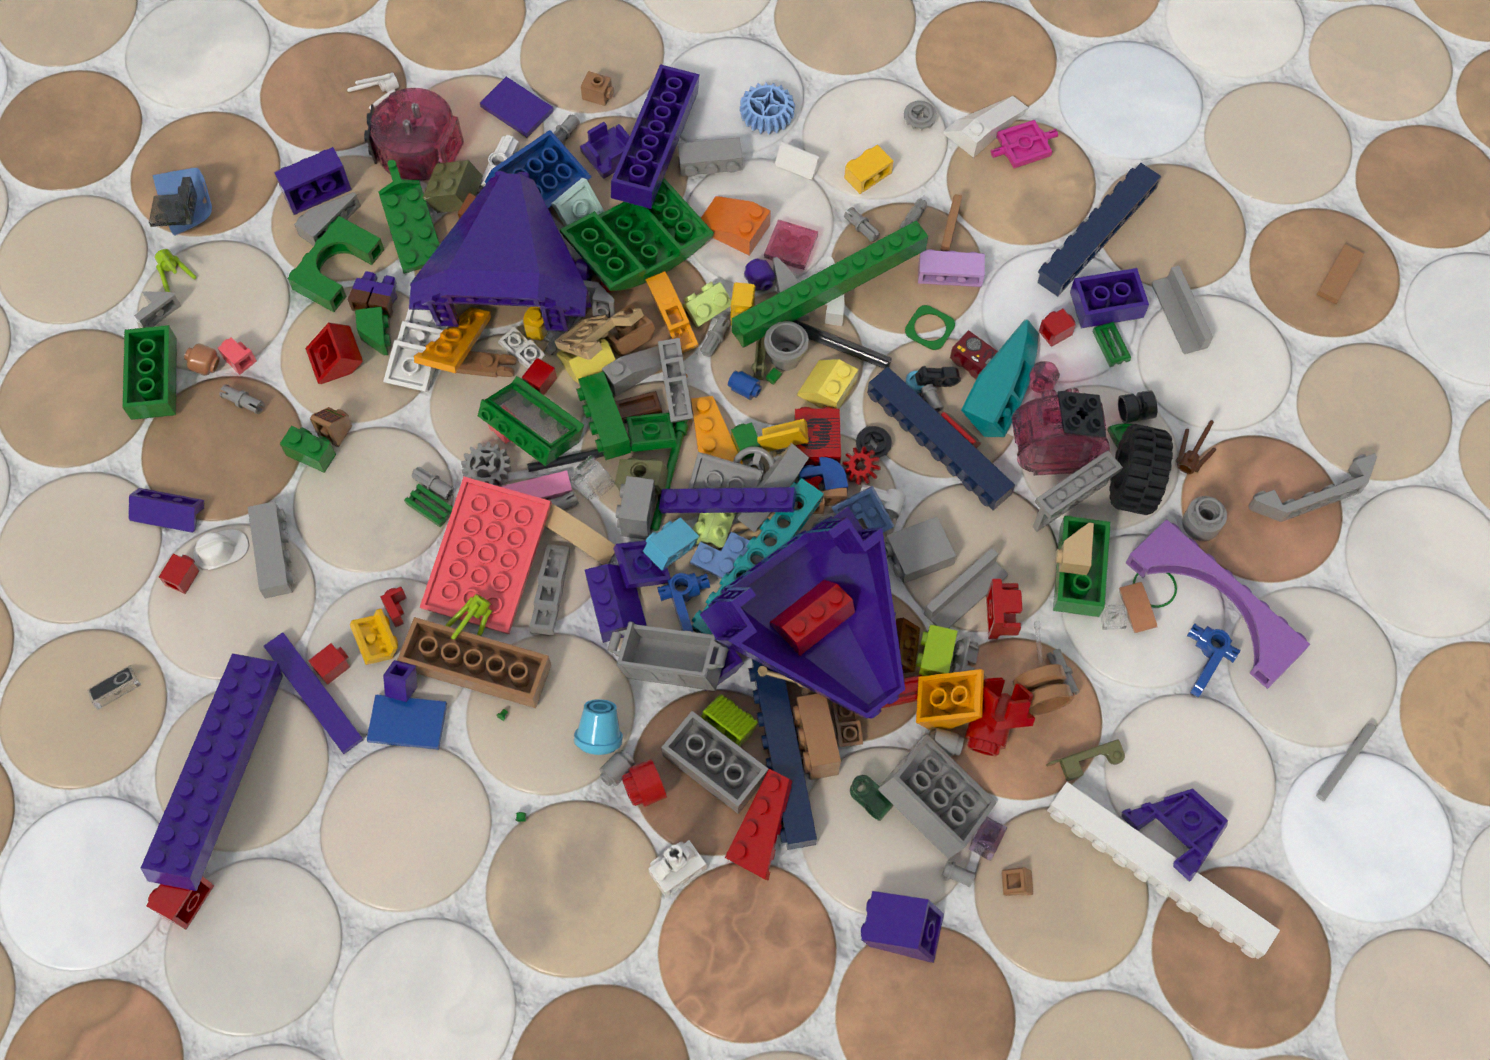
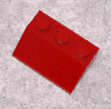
M823 580L769 623L795 652L801 656L855 613L853 599L838 584Z

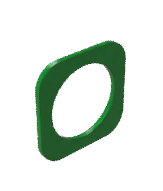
M922 305L916 310L906 325L905 334L908 338L931 350H939L954 330L955 321L952 317L931 306ZM931 314L941 318L946 326L944 335L934 341L924 340L919 337L914 328L915 322L919 317Z

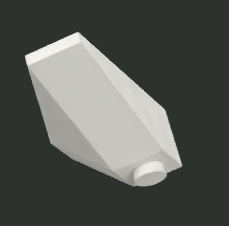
M1011 96L957 119L943 134L974 158L997 138L998 131L1007 129L1028 110V107L1014 96Z

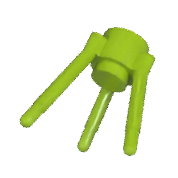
M169 249L159 250L155 254V260L158 263L156 268L160 274L165 292H170L164 271H172L176 274V265L184 270L192 279L197 278L177 256H173Z
M478 594L470 597L468 602L445 625L451 627L466 611L468 612L451 638L453 640L456 639L472 616L479 619L481 615L483 618L477 635L482 636L487 619L492 612L489 609L491 603Z

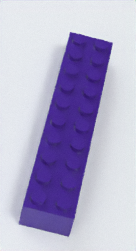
M232 653L141 865V870L148 882L197 891L283 678L277 661Z

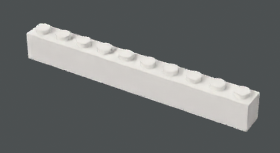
M1066 782L1047 811L1051 813L1050 816L1055 821L1065 823L1071 827V831L1080 838L1085 837L1091 841L1092 846L1096 850L1108 853L1113 857V861L1116 864L1132 870L1134 876L1142 882L1152 884L1160 895L1172 898L1177 902L1176 905L1180 909L1196 915L1201 924L1216 929L1224 940L1230 943L1234 942L1240 946L1241 951L1251 958H1261L1266 954L1280 931L1278 928L1199 873H1196L1189 882L1173 867V863L1177 859L1070 783Z

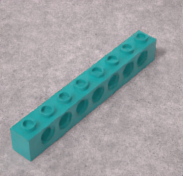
M802 478L797 484L794 482L790 487H795L796 489L795 502H800L803 508L800 510L794 509V512H775L771 519L767 518L760 527L762 532L757 538L754 536L749 541L746 547L748 550L745 555L742 556L740 554L733 564L735 568L730 574L726 573L719 583L721 587L716 593L713 591L705 602L707 606L704 610L709 607L708 605L715 597L722 594L721 591L724 587L737 579L739 575L744 574L755 566L750 561L752 557L760 556L764 559L795 537L823 501L824 493ZM780 520H787L790 525L787 528H781L777 523ZM767 538H774L777 543L774 546H767L764 541ZM699 610L692 619L693 630L696 633L712 635V632L700 616L702 611Z

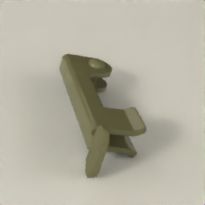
M765 337L756 341L755 361L752 364L754 377L758 380L764 379V371L767 369L765 364Z
M1119 739L1051 761L1046 766L1048 767L1060 762L1066 781H1071L1084 774L1079 762L1098 755H1104L1110 764L1117 765L1124 760L1125 753Z

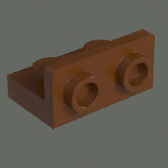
M904 617L897 618L896 628L903 673L915 672L920 627Z

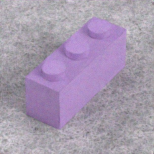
M932 249L920 253L918 261L919 284L982 287L985 276V254L956 252L952 250L935 251Z

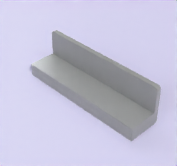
M1180 266L1171 267L1166 278L1152 281L1151 285L1183 354L1206 349L1213 339L1212 333Z
M993 548L986 552L926 605L924 615L935 626L949 629L987 595L992 579H1002L1003 581L1008 576V573L996 562L998 553Z

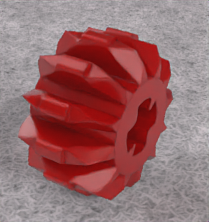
M864 446L861 448V453L855 447L853 448L855 455L846 454L850 461L842 462L844 466L848 467L845 469L846 475L850 474L848 478L850 482L856 479V484L861 485L864 479L866 484H870V476L874 479L878 477L873 471L881 470L880 466L875 465L880 461V458L874 457L875 452L873 450L867 453V448ZM863 461H865L866 468L864 470L860 468V471H858L859 467L857 464L859 462L863 464Z

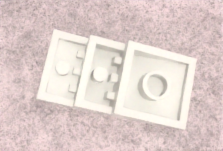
M408 308L406 319L401 324L398 339L394 340L383 382L427 392L436 368L414 363V355L426 350V345L429 342H435L440 337V333L450 327L436 326L430 310H409Z

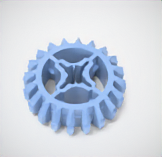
M765 82L761 86L757 83L756 88L750 86L749 91H745L744 97L740 101L742 121H745L746 127L751 126L752 131L759 129L760 134L763 131H767L768 135L771 131L777 133L779 128L784 130L786 125H790L791 119L794 117L795 104L793 97L789 95L788 89L783 90L782 85L776 87L775 83L768 85Z

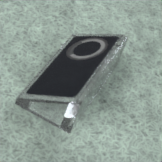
M129 665L90 687L87 691L92 704L97 709H100L141 686V683L132 666Z

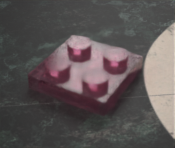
M778 219L765 250L764 258L773 260V258L778 257L786 265L805 270L817 240L818 231Z

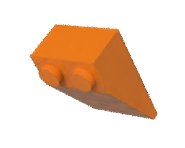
M715 196L701 219L714 232L712 238L750 256L770 226L771 210L752 201Z

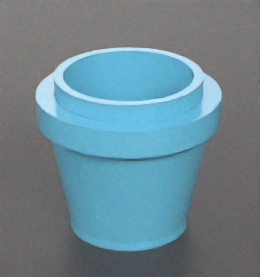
M603 699L587 701L584 704L579 727L574 733L575 745L582 751L594 755H605L614 752L621 747L623 734L619 730L617 706L613 702Z

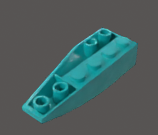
M1028 319L1020 324L980 372L961 409L984 437L1006 436L1029 386L1037 355L1039 333Z

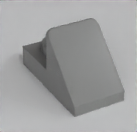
M144 291L142 293L149 305L143 307L134 316L142 328L154 327L181 305L173 292Z

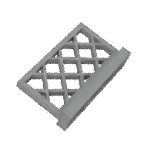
M1107 450L1037 497L1035 503L1040 509L1033 528L1038 532L1108 484L1110 478L1121 472L1123 467Z

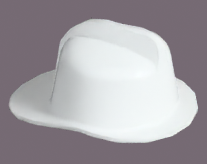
M234 529L223 530L217 533H206L197 541L193 552L194 560L199 567L207 570L236 562L247 553L249 547L248 539L245 534Z

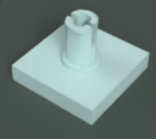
M581 178L551 203L564 226L594 211L598 215L605 212L587 179Z

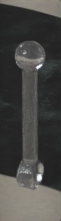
M1034 621L1038 654L1036 665L1041 667L1045 666V661L1042 657L1040 621Z

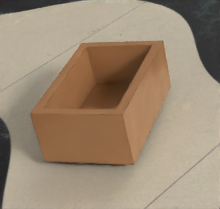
M818 693L797 697L796 706H793L792 717L794 727H799L797 736L799 750H804L802 759L804 773H809L810 780L838 775L841 759L827 698Z

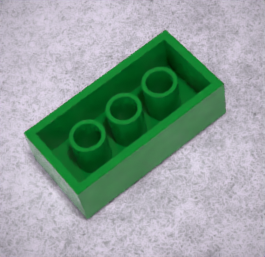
M169 325L124 330L122 408L131 420L176 415L177 338Z
M1064 516L1059 530L1058 549H1061L1064 541L1088 523H1094L1092 560L1087 575L1059 572V563H1057L1053 611L1100 617L1105 607L1111 522Z

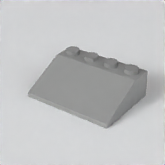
M928 734L919 741L878 788L948 859L967 846L997 803Z

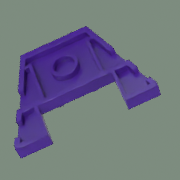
M1193 788L1164 797L1163 801L1151 804L1148 802L1142 804L1141 808L1134 810L1129 808L1122 811V818L1137 831L1154 819H1157L1189 849L1173 863V867L1189 882L1194 878L1228 825V820Z

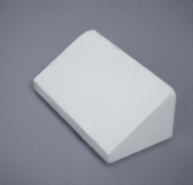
M781 142L775 165L812 180L818 171L819 156Z

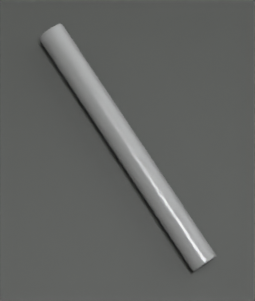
M1367 724L1317 793L1318 799L1326 800L1377 729L1375 725Z

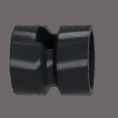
M1152 390L1138 392L1136 396L1131 393L1118 397V411L1122 422L1125 424L1136 422L1139 418L1147 420L1157 417V400Z

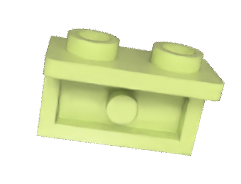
M711 281L701 287V293L697 295L692 293L683 299L685 303L682 304V307L686 309L696 327H699L731 306V299L721 282L713 284Z
M700 513L697 523L693 527V530L699 535L696 545H699L700 542L704 544L711 542L719 548L724 547L736 513Z

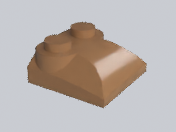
M630 304L618 312L625 311L626 315L632 314L633 309L637 308ZM644 315L632 326L613 327L608 331L609 334L605 338L613 345L617 354L627 355L644 343L649 342L653 337L655 327L653 322Z

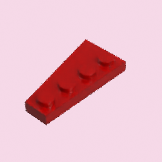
M771 769L768 770L725 856L726 859L769 881L771 873L769 872L771 860H774L776 852L774 848L777 835H780L782 827L780 825L782 815L786 810L792 780Z

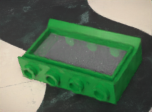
M518 376L509 385L485 400L482 399L477 415L544 466L577 445L584 428L583 423Z

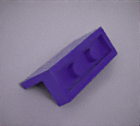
M138 488L129 495L130 521L191 533L196 530V514L204 509V500L144 488Z

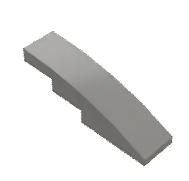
M680 338L658 341L671 423L693 419Z
M791 443L762 477L764 480L757 488L790 487L809 457ZM770 512L738 513L736 518L755 532Z
M551 544L546 546L538 577L534 611L529 626L530 633L553 636L570 552V547Z

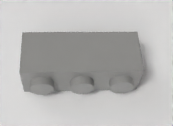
M740 137L678 143L681 176L743 170Z

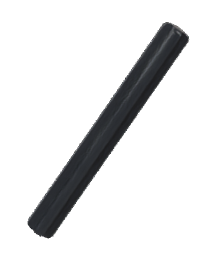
M793 321L804 328L810 340L884 369L891 365L892 358L803 322Z

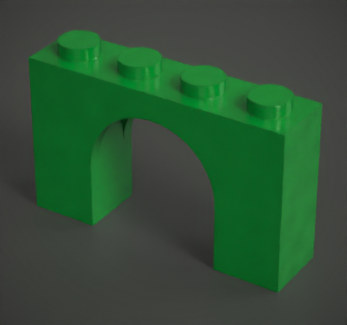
M338 216L334 222L330 223L323 236L317 239L309 253L303 256L300 264L290 272L287 279L292 290L335 312L347 296L341 284L321 273L323 264L330 257L345 253L354 255L373 265L384 251L381 238Z

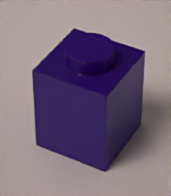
M394 660L383 674L385 696L407 702L417 688L416 666Z

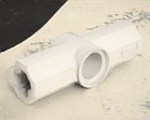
M502 136L495 152L489 155V164L483 174L479 190H482L486 185L484 181L491 169L516 153L519 141L513 136Z

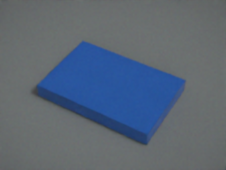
M375 694L367 742L439 750L447 702L409 698L407 702L386 697L385 695Z

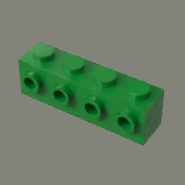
M604 372L579 378L580 388H576L579 401H584L585 405H582L585 418L590 417L591 422L588 424L592 436H597L595 444L598 453L602 452L605 460L631 453L630 440Z

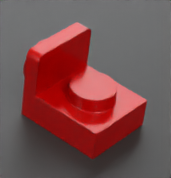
M402 587L391 588L380 598L396 628L404 624L401 618L404 615V611L399 602L405 600L406 595Z

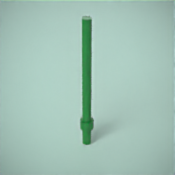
M688 420L679 421L675 424L674 432L677 447L671 448L667 463L669 472L665 489H670L683 437L687 435ZM661 495L658 497L650 527L653 531H659L663 513L659 510Z

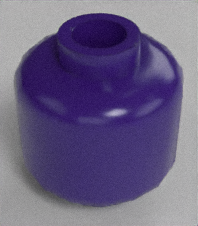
M757 258L751 260L745 266L744 277L749 284L755 285V291L762 290L764 292L773 286L776 275L766 260Z

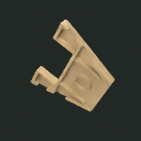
M641 308L633 309L632 314L627 315L625 311L614 314L611 318H607L606 314L584 318L555 340V344L560 350L590 360L603 350L600 342H596L598 339L606 337L609 334L608 331L615 326H632L644 315Z

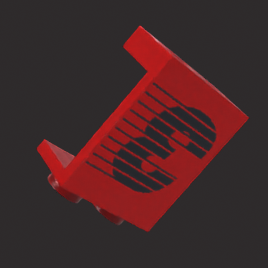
M801 407L800 409H795L794 421L805 419L808 427L809 442L795 445L809 457L804 466H819V457L831 458L840 464V409H834L833 407H824L822 409Z

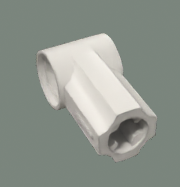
M863 484L861 491L871 486ZM874 487L889 517L892 519L899 518L906 495L896 489L885 491Z

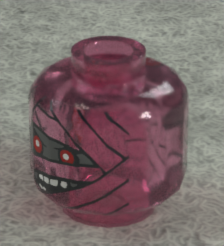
M1049 361L1037 362L1029 374V386L1033 391L1040 394L1051 392L1060 377L1059 370L1055 364Z

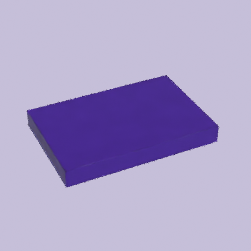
M507 76L480 102L481 108L526 138L553 112L551 105Z

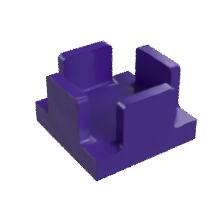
M602 122L588 130V142L581 145L580 150L602 178L605 179L615 172L630 136L620 124L616 125V128L612 127L607 130V124Z

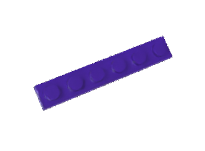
M795 487L662 489L659 510L661 513L794 512L797 492Z

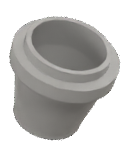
M790 321L779 322L771 326L765 334L764 347L771 358L772 364L777 369L789 371L797 367L800 359L807 352L808 335L803 327Z

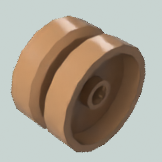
M1059 664L1034 668L1020 674L1013 680L1014 686L1020 683L1033 694L1029 712L1033 716L1058 710L1074 699L1070 686L1063 684L1067 677L1062 665Z

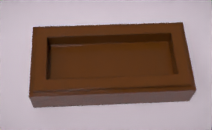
M656 391L615 401L623 423L627 422L626 417L662 413Z

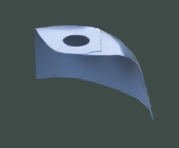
M198 168L152 175L165 218L174 236L202 223L210 216L212 205L205 179Z

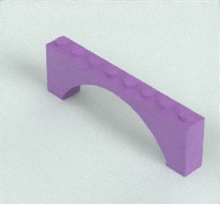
M1167 519L1129 555L1126 564L1142 578L1148 574L1157 573L1186 575L1204 581L1226 595L1242 614L1251 635L1254 664L1250 674L1267 689L1310 646L1304 635L1293 630L1283 617L1277 616L1270 609L1266 602L1254 596L1246 585L1239 583L1229 570L1223 569L1212 555L1206 554L1199 548L1196 541L1185 536L1176 524L1169 522Z

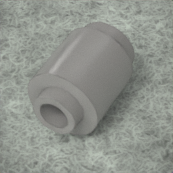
M937 727L934 732H929V736L949 756L960 755L964 737L959 736V733Z
M621 750L619 753H615L599 769L601 772L599 777L606 785L611 786L613 784L617 786L622 781V776L629 773L628 768L632 767L635 762L625 751Z

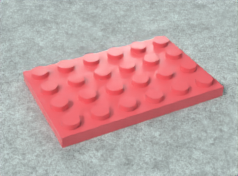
M463 477L419 608L452 618L468 602L470 597L478 594L491 603L489 609L492 612L487 619L485 628L510 634L552 502ZM466 611L458 620L463 621L468 612ZM481 615L479 619L472 616L468 623L480 626L483 616Z

